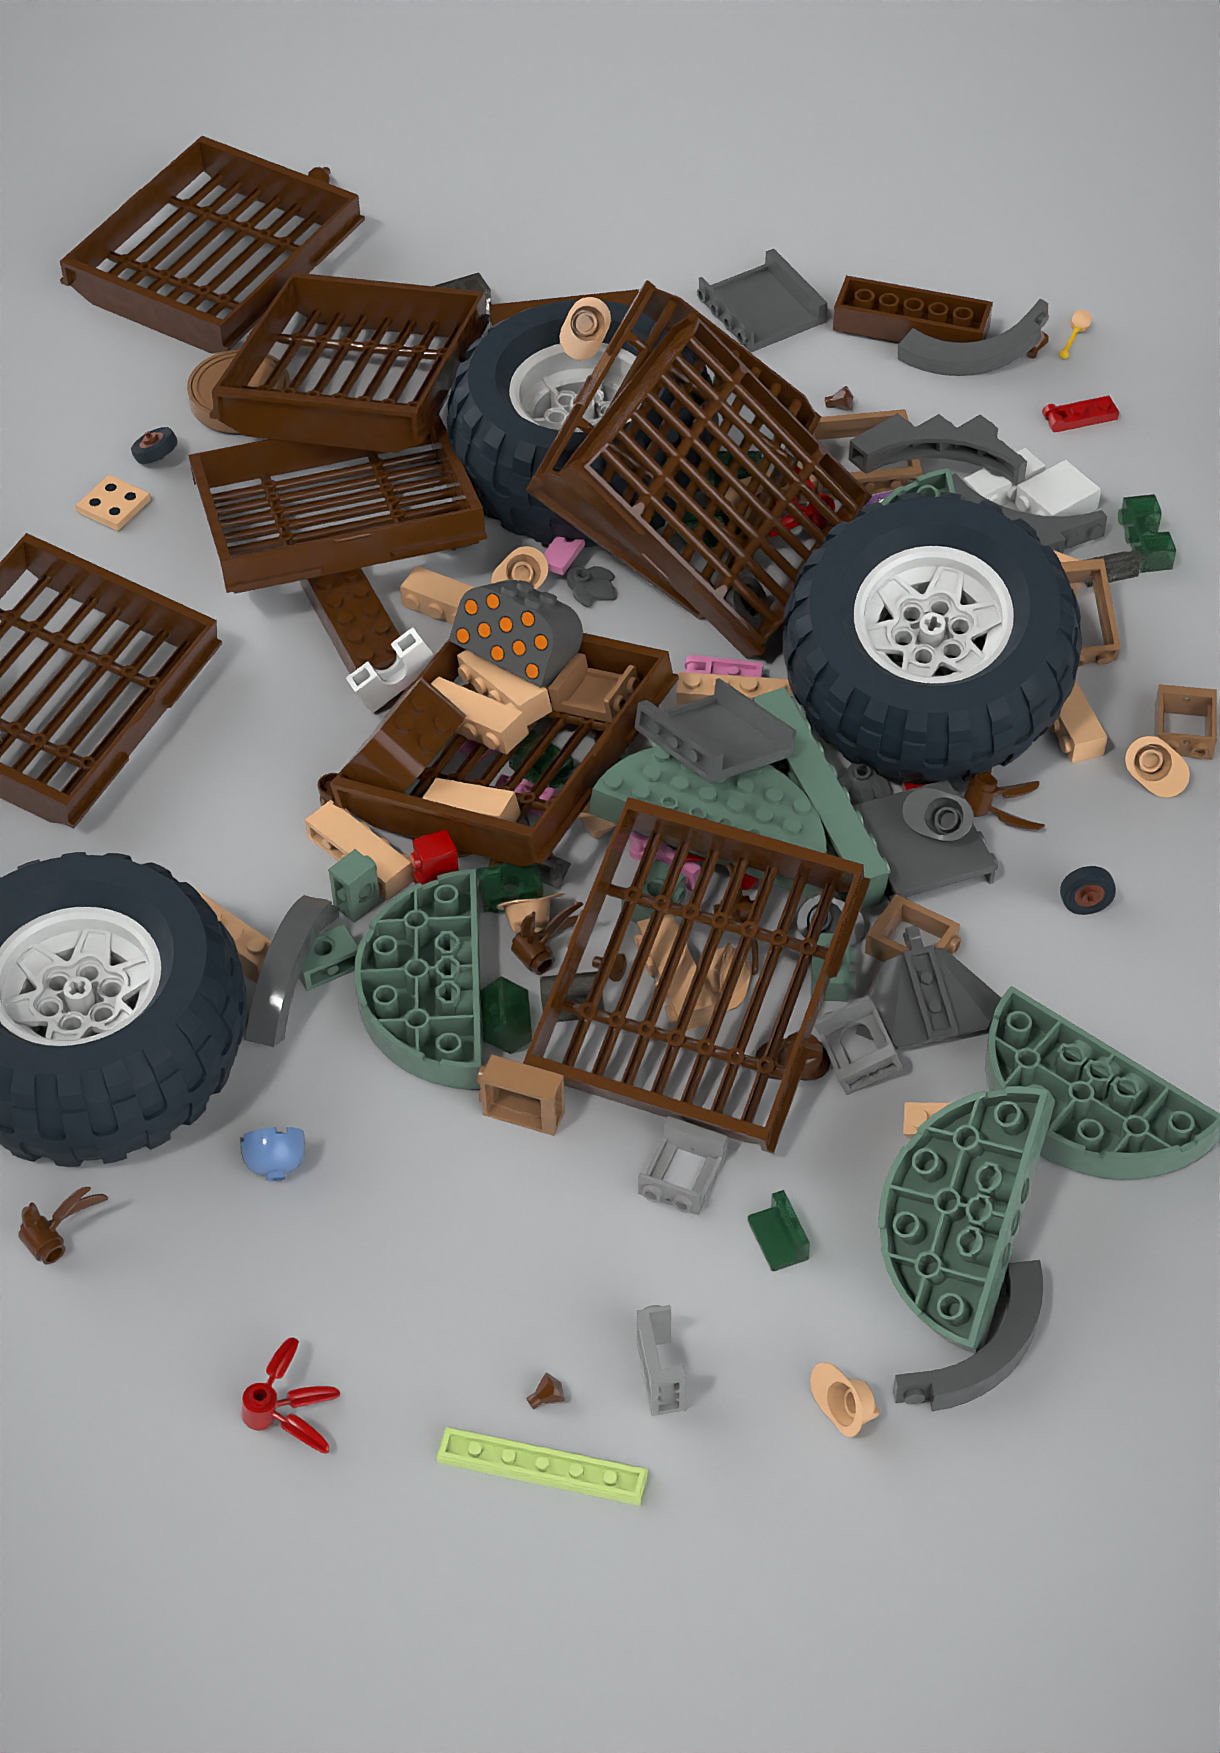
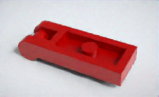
M1110 395L1060 406L1048 404L1042 409V414L1049 421V426L1053 432H1061L1118 420L1119 410Z

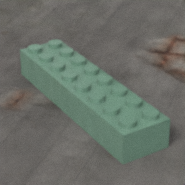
M785 687L753 697L752 701L796 730L793 755L769 765L786 775L811 801L821 819L825 832L826 848L830 855L864 864V877L870 878L871 881L861 910L882 903L890 874L889 863L885 857L880 856L875 838L871 833L868 834L864 828L860 812L854 810L851 805L849 793L838 782L834 766L828 764L825 759L821 743L813 738L810 724L806 718L803 719L800 715L796 699L793 696L790 697ZM837 892L841 900L845 902L849 892Z

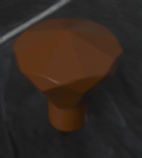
M314 167L308 172V176L329 184L331 171L328 167Z
M1041 331L1040 341L1027 352V357L1031 359L1036 358L1038 351L1049 342V336Z
M844 386L833 396L825 397L826 407L836 406L844 410H851L854 397L848 386Z
M623 953L617 954L609 974V978L614 982L620 981L623 978L627 968V960ZM595 956L592 966L599 969L603 957Z
M547 1372L541 1379L536 1391L526 1398L533 1410L542 1403L565 1401L561 1382Z

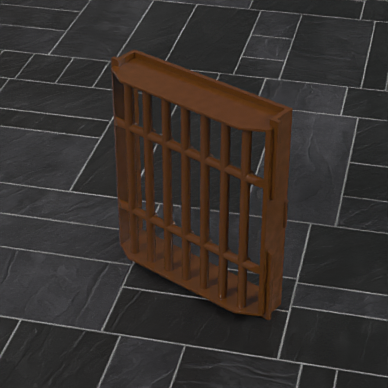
M201 136L60 260L63 275L60 282L74 288L92 305L208 353L229 351L260 321L292 272L309 274L365 220V217L360 215L359 196L355 193ZM205 172L211 177L189 199L182 200L176 197L201 173ZM218 185L226 189L209 206L200 207L197 205ZM237 193L246 196L228 214L221 215L216 213ZM255 201L265 204L248 221H236ZM168 203L178 208L128 254L121 255L114 252ZM275 208L285 211L267 229L259 230L255 228ZM188 212L197 215L195 219L147 262L140 263L135 261ZM294 216L304 219L286 237L274 236ZM207 220L217 223L167 270L155 269ZM314 223L321 225L302 245L294 243ZM226 228L236 231L187 277H175L181 269ZM246 235L255 238L248 247L207 285L197 286L194 284ZM265 243L276 246L227 293L217 294L214 292ZM285 251L292 253L242 302L234 300ZM106 258L117 263L108 272L96 268ZM126 268L136 271L127 280L118 277ZM146 276L156 279L147 288L137 285ZM165 284L175 287L167 296L156 293ZM185 292L195 295L186 304L176 301ZM205 300L215 303L207 312L196 309ZM225 308L232 310L223 320L216 317Z
M292 272L212 389L213 409L209 414L210 418L218 419V421L244 436L398 453L424 442L449 397V391L453 385L458 367L465 361L467 350L477 339L482 337L490 322V316L486 314L485 291ZM296 311L307 317L298 333L292 335L282 334ZM316 323L328 325L322 335L317 337L308 336ZM339 326L351 327L346 338L340 340L331 339ZM363 329L376 330L370 340L365 342L356 341ZM387 331L399 332L394 343L389 345L380 344ZM411 334L424 335L419 345L414 347L404 346ZM435 336L448 338L443 348L438 350L428 349ZM276 341L288 344L287 350L264 385L258 387L247 386ZM301 346L314 347L289 387L282 390L273 389ZM324 349L338 350L314 389L307 393L298 392ZM348 352H362L338 393L332 395L323 394ZM373 353L386 355L364 394L357 398L347 397ZM398 356L411 357L388 398L382 401L372 400ZM421 360H435L413 401L398 403L400 396Z
M646 280L593 373L587 377L573 402V408L527 486L526 491L696 618L701 619L704 616L668 581H665L641 557V554L558 472L552 470L576 427L587 435L594 428L591 423L582 417L625 341L637 349L638 355L608 408L654 351V347L664 329L669 331L673 325L693 311L812 435L822 416L814 411L803 393L682 298L657 289L655 285ZM642 312L656 322L645 342L631 332ZM697 357L692 367L701 374L705 364ZM672 362L666 373L680 383V387L688 395L692 392L699 397L702 403L701 408L705 411L709 405V399ZM716 377L712 387L719 392L723 387V382ZM658 381L651 391L658 397L663 385ZM736 396L731 407L739 414L744 404ZM675 398L669 409L678 416L683 405ZM644 399L638 411L646 418L652 407ZM719 410L718 413L722 415L723 419L720 428L728 435L733 423ZM756 416L751 424L747 422L794 470L799 460L786 447L784 450L780 447L782 442L775 435L771 440L760 432L763 423ZM695 418L693 419L689 429H691L693 425L696 423ZM663 419L658 431L666 438L671 426ZM631 421L626 432L634 439L640 428ZM744 436L739 447L747 454L752 443ZM713 438L708 448L717 455L722 445ZM612 440L607 447L622 462L632 468L633 473L641 480L645 478L651 483L653 474L637 458L631 455L621 442L617 444ZM651 441L646 452L654 459L660 448ZM763 455L758 466L766 474L771 462ZM733 457L728 468L736 476L741 464ZM702 458L697 470L705 477L711 466ZM607 464L601 477L609 484L616 471ZM678 466L670 475L673 479L679 470ZM774 467L769 478L781 489V487L787 485L788 480ZM752 476L747 488L755 495L760 483ZM722 478L716 489L725 496L730 485ZM691 480L685 491L694 498L699 487ZM628 483L621 497L629 504L636 490ZM662 485L656 495L661 500L665 494L673 499L677 506L674 513L682 520L686 511H690ZM763 488L758 499L770 510L775 498ZM741 497L736 509L744 516L749 505ZM710 500L705 511L745 549L749 543V537L742 530L738 536L735 533L738 526L731 519L727 526L714 518L719 507ZM648 504L641 517L649 524L656 510ZM752 509L747 520L758 530L763 524L762 518ZM697 519L698 524L693 532L702 540L707 528ZM667 523L661 537L669 544L676 530ZM718 541L713 552L722 559L727 548ZM687 543L681 557L689 563L696 550ZM731 552L725 561L729 568L735 563V556ZM708 562L702 573L695 569L714 589L722 581L721 575L718 574L714 584H712L710 580L715 569Z
M693 311L671 327L559 472L641 554V557L665 581H668L746 659L754 655L761 656L767 648L764 642L784 622L785 607L793 592L795 579L814 549H818L828 532L838 523L854 520L859 510L872 497ZM686 345L723 382V387L719 392L680 354ZM672 362L709 399V405L705 411L666 373ZM658 381L695 417L696 423L691 429L651 391ZM732 392L802 463L803 468L799 474L730 406L726 400ZM644 399L681 436V443L677 448L637 410ZM719 410L789 481V487L785 493L712 420ZM629 418L667 455V461L663 467L622 428ZM704 429H707L776 499V506L772 511L698 438ZM615 437L653 474V480L648 486L607 447ZM691 447L762 518L763 524L758 530L684 457ZM599 455L639 493V499L633 507L590 466ZM677 466L749 537V543L745 549L670 476ZM811 474L842 504L836 513L806 483ZM662 485L735 556V563L731 568L656 495ZM798 492L829 521L823 532L793 502ZM648 504L721 575L722 581L716 589L640 516ZM785 511L816 540L810 550L779 520ZM772 529L803 559L797 569L766 540ZM758 548L790 578L784 588L752 558ZM745 567L776 597L770 608L738 577ZM731 586L763 617L757 630L723 598Z
M440 414L424 442L410 447L414 448L431 444L432 450L388 459H381L378 455L389 452L266 439L188 455L193 482L198 487L220 560L226 592L237 594L478 544L479 541L486 540L487 534L485 531L483 507L462 462L455 455L456 452L452 451L448 440V432ZM364 457L369 459L368 463L279 481L271 479V476ZM432 460H435V461H436V463H431V464H426V465H421V466H416V467H411V468H406V469H401V470H396V471H391V472L385 471V470H387V469H392V468H397V467H402V466H407V465H412V464H417V463H422V462H427V461H432ZM374 472V475L282 494L277 493L278 491ZM435 473L441 474L440 476L395 485L390 483ZM261 479L262 482L259 485L211 494L210 488ZM446 485L447 487L444 489H439L435 491L400 498L395 496L399 494ZM370 486H380L379 488L306 502L302 504L287 507L281 506L282 504L366 488ZM266 494L263 498L215 507V504ZM385 498V501L292 520L285 519L286 517ZM452 498V501L440 503L436 505L406 511L400 509L414 505ZM270 507V510L219 520V517ZM390 511V514L294 534L290 532L292 530ZM275 521L273 524L223 533V530ZM279 533V537L264 539L260 541L230 547L227 546V544Z
M26 533L0 562V599L26 570L38 578L36 583L12 610L5 611L0 608V640L12 626L25 632L1 659L0 678L36 637L49 644L0 700V731L6 733L0 740V758L16 739L30 744L12 767L0 763V798L51 823H61L74 829L126 765L130 754L167 708H171L220 648L222 640L217 638V620ZM46 587L59 592L35 621L29 622L20 618ZM69 598L83 603L59 632L52 633L44 629ZM93 609L106 614L83 643L76 644L67 640ZM116 620L130 625L107 654L99 655L91 651ZM140 630L154 636L131 665L123 666L115 662ZM164 641L177 647L155 676L147 677L139 673ZM59 648L73 654L17 721L8 722L1 718ZM83 659L96 665L40 733L33 734L25 730ZM107 670L121 676L64 745L58 746L49 741ZM130 682L144 687L142 692L89 756L81 757L73 753ZM41 750L55 756L36 779L22 773ZM65 762L78 767L79 769L61 791L47 785Z
M583 633L578 653L585 654L588 668L622 675L629 665L635 666L637 676L640 679L639 686L611 723L555 711L552 708V712L544 717L554 721L503 786L497 788L489 785L525 738L507 755L500 752L480 779L469 781L465 780V778L489 748L478 743L455 773L449 775L442 774V770L467 740L465 736L457 733L432 766L425 768L417 779L420 781L409 795L350 780L340 771L330 783L335 797L333 805L342 809L346 808L369 825L413 838H420L423 835L447 829L457 850L521 867L536 863L544 864L591 800L592 790L598 780L616 764L630 743L640 733L635 729L638 702L648 700L656 707H659L679 680L678 674L673 673L669 651ZM448 639L400 698L422 676L430 683L437 677L454 682L459 676L458 667L460 666L457 655L466 649ZM471 683L462 685V687L478 693ZM540 719L527 726L529 733ZM566 723L578 725V728L532 789L523 794L515 792L521 812L516 822L421 798L435 778L514 792ZM590 729L604 731L556 797L549 800L540 799L539 797ZM530 809L543 811L544 813L533 827L520 824Z
M627 797L584 909L580 911L567 943L568 950L523 1064L564 1075V1086L667 1118V1116L738 1141L760 1144L762 1151L774 1154L809 1056L806 1046L830 979L837 977L871 881L870 878L864 877V864ZM632 828L650 837L631 886L624 888L611 884ZM660 842L678 846L660 894L655 897L641 893ZM689 850L705 854L706 858L689 903L682 905L671 902L672 894ZM719 858L736 864L718 912L712 914L699 910ZM750 867L765 873L748 919L742 923L728 917L746 869ZM776 875L792 879L794 882L777 929L770 931L759 928L758 924ZM809 884L823 888L806 939L800 940L787 936L805 885ZM835 892H849L829 948L817 945ZM606 895L625 900L586 1002L581 1004L566 999ZM636 904L654 909L615 1011L610 1013L597 1009ZM665 913L682 917L683 919L644 1021L639 1022L626 1018ZM694 922L712 926L674 1029L668 1031L655 1027ZM726 930L739 934L741 938L704 1038L698 1040L685 1036L723 931ZM753 939L770 943L769 951L733 1048L727 1049L714 1045ZM782 948L800 952L764 1056L759 1059L744 1054ZM812 956L823 959L824 963L786 1067L775 1064V1059ZM562 1010L580 1016L563 1062L559 1063L543 1058ZM593 1020L609 1025L592 1072L575 1068L574 1065ZM622 1029L639 1035L622 1080L619 1082L603 1077ZM650 1038L668 1043L651 1091L633 1086ZM681 1047L698 1054L681 1100L664 1096L663 1092ZM709 1057H713L728 1063L712 1107L709 1110L693 1105V1101ZM742 1066L758 1072L742 1117L737 1119L722 1113L738 1069ZM771 1075L782 1080L766 1125L763 1127L753 1124Z

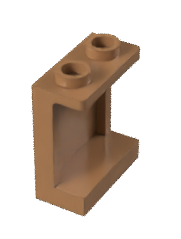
M576 653L549 686L548 691L553 710L611 723L639 686L640 679L637 676L635 666L629 665L622 675L588 668L585 654Z

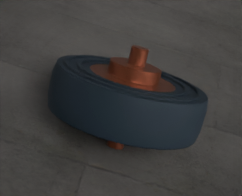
M160 427L145 432L143 436L134 442L131 452L139 464H149L162 460L177 446L178 440L171 428Z
M1086 866L1072 871L1064 878L1060 886V895L1065 907L1069 911L1080 915L1093 914L1105 909L1111 904L1116 894V887L1111 874L1104 868L1097 866Z

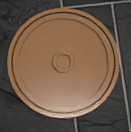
M240 349L221 352L205 359L195 367L188 379L187 391L192 413L202 424L217 431L239 433L218 421V419H211L209 414L213 409L212 389ZM268 354L247 386L258 387L264 385L279 359ZM287 368L273 389L282 390L289 387L290 377Z

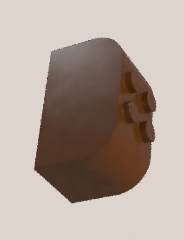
M422 676L399 699L342 768L341 772L350 780L404 793L429 765L467 715Z

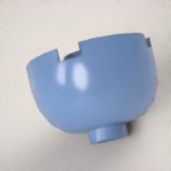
M276 1127L244 1134V1138L240 1137L243 1162L256 1175L266 1176V1181L276 1182L285 1180V1174L295 1171L300 1166L305 1155L304 1131L299 1128L287 1127V1133L277 1132Z

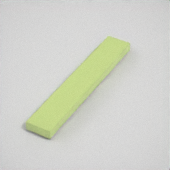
M445 1427L436 1457L437 1463L638 1506H641L648 1477V1469L450 1427Z

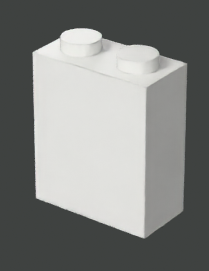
M1064 460L1017 485L1015 506L1021 512L1041 516L1083 515L1098 509L1101 489L1071 463Z

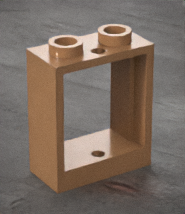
M1159 684L1155 701L1154 736L1165 741L1181 757L1212 759L1217 741V689ZM1164 713L1205 716V736L1164 732Z
M895 894L867 933L865 953L885 963L886 960L901 955L903 951H908L909 949L906 946L889 939L903 920L913 926L918 925L919 929L940 938L941 940L935 948H945L954 955L962 941V938L959 937L960 924Z
M491 1054L487 1065L481 1066L477 1076V1083L480 1084L481 1088L479 1101L482 1102L483 1115L555 1136L565 1113L564 1075Z

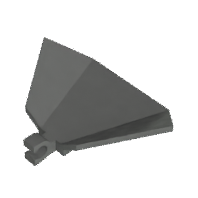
M918 925L907 927L905 929L906 932L903 933V938L909 950L903 951L901 955L885 961L870 997L879 1012L894 1047L899 1049L987 1029L1001 997L945 948H934L933 945L924 947ZM859 1025L855 1034L873 1040L868 1028Z

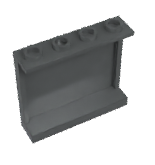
M775 249L766 251L764 265L718 283L709 285L703 277H699L697 296L700 302L704 303L711 310L713 316L717 317L724 324L725 328L731 331L738 342L744 345L750 353L826 323L828 303Z
M720 678L716 679L714 695L663 711L648 700L638 702L635 729L710 783L793 755L796 730Z
M948 779L853 806L854 810L860 812L863 818V826L867 833H871L875 838L880 856L885 857L889 863L890 874L884 892L889 902L895 894L907 899V897L981 875L986 877L989 884L994 883L995 870L998 869L997 859L993 853L988 851L982 832L977 831L974 824L961 839L942 841L919 834L911 830L905 823L902 814L903 803L907 796L917 789L924 787L934 788L960 796L958 790L952 788Z

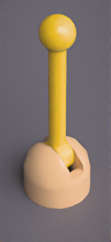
M1076 310L1071 318V327L1074 330L1065 348L1059 352L1061 359L1069 357L1068 351L1078 332H1084L1090 327L1093 318L1089 312L1085 310Z

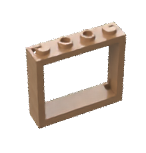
M905 409L821 417L813 436L817 440L856 437L897 413L907 421L908 417ZM919 459L907 460L909 467L880 469L867 474L863 471L849 472L871 495L894 490L900 486L905 487L910 484L908 480L914 482L916 477L923 475ZM817 479L816 493L826 494L833 501L837 500L829 491H823L825 487Z
M1104 558L1061 562L1069 583L1092 581L1104 645L1082 647L1078 667L1086 663L1097 662V664L1104 665L1115 661L1121 647Z

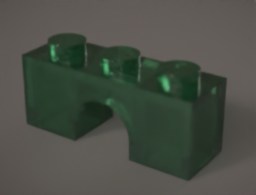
M1155 494L1124 497L1122 509L1118 510V522L1124 526L1125 541L1127 544L1130 543L1132 560L1134 563L1137 562L1141 573L1172 570L1176 555V548L1170 532H1158L1162 511Z

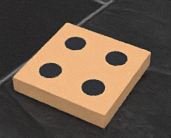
M108 474L75 506L78 513L119 531L151 501L150 493Z

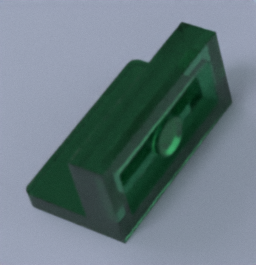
M781 1190L772 1193L771 1208L748 1215L747 1221L771 1271L774 1272L807 1261L809 1259L810 1242L785 1191Z

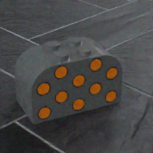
M509 579L472 588L463 595L457 609L449 641L541 688L551 685L568 661L579 652L583 639V627L577 613L570 606L558 601L557 596L554 594L540 592L534 589V585L527 581Z

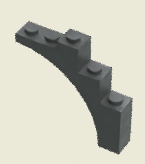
M897 413L851 439L849 445L848 460L865 474L882 466L900 461L921 458L949 459L984 467L1018 485L1025 481L1027 460L1012 450L1002 440H999L997 438L998 427L981 414L959 427H955L953 423L946 420L940 414L914 427L911 422Z
M956 473L952 474L955 493L962 494V500L976 504L985 500L1002 507V513L1012 521L1021 518L1036 530L1043 546H1050L1054 551L1063 554L1064 549L1072 548L1104 536L1107 515L1103 510L1072 516H1041L1019 512L981 496L967 486Z

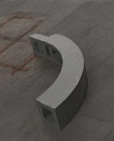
M1040 298L1030 311L1012 328L1000 335L977 342L954 343L942 341L912 328L897 345L898 360L922 371L948 376L975 375L1001 368L1022 357L1040 341L1041 328L1044 327L1049 319V303Z
M303 895L289 909L274 935L258 977L246 1027V1041L275 1047L285 1039L289 1010L303 964L321 931L339 918L340 906L332 905V901Z
M1040 1260L1008 1263L1004 1277L1007 1294V1314L1001 1327L987 1345L971 1357L955 1365L931 1371L895 1375L893 1386L895 1403L918 1404L929 1399L932 1412L949 1409L981 1397L1005 1380L1023 1359L1035 1334L1043 1297V1273Z

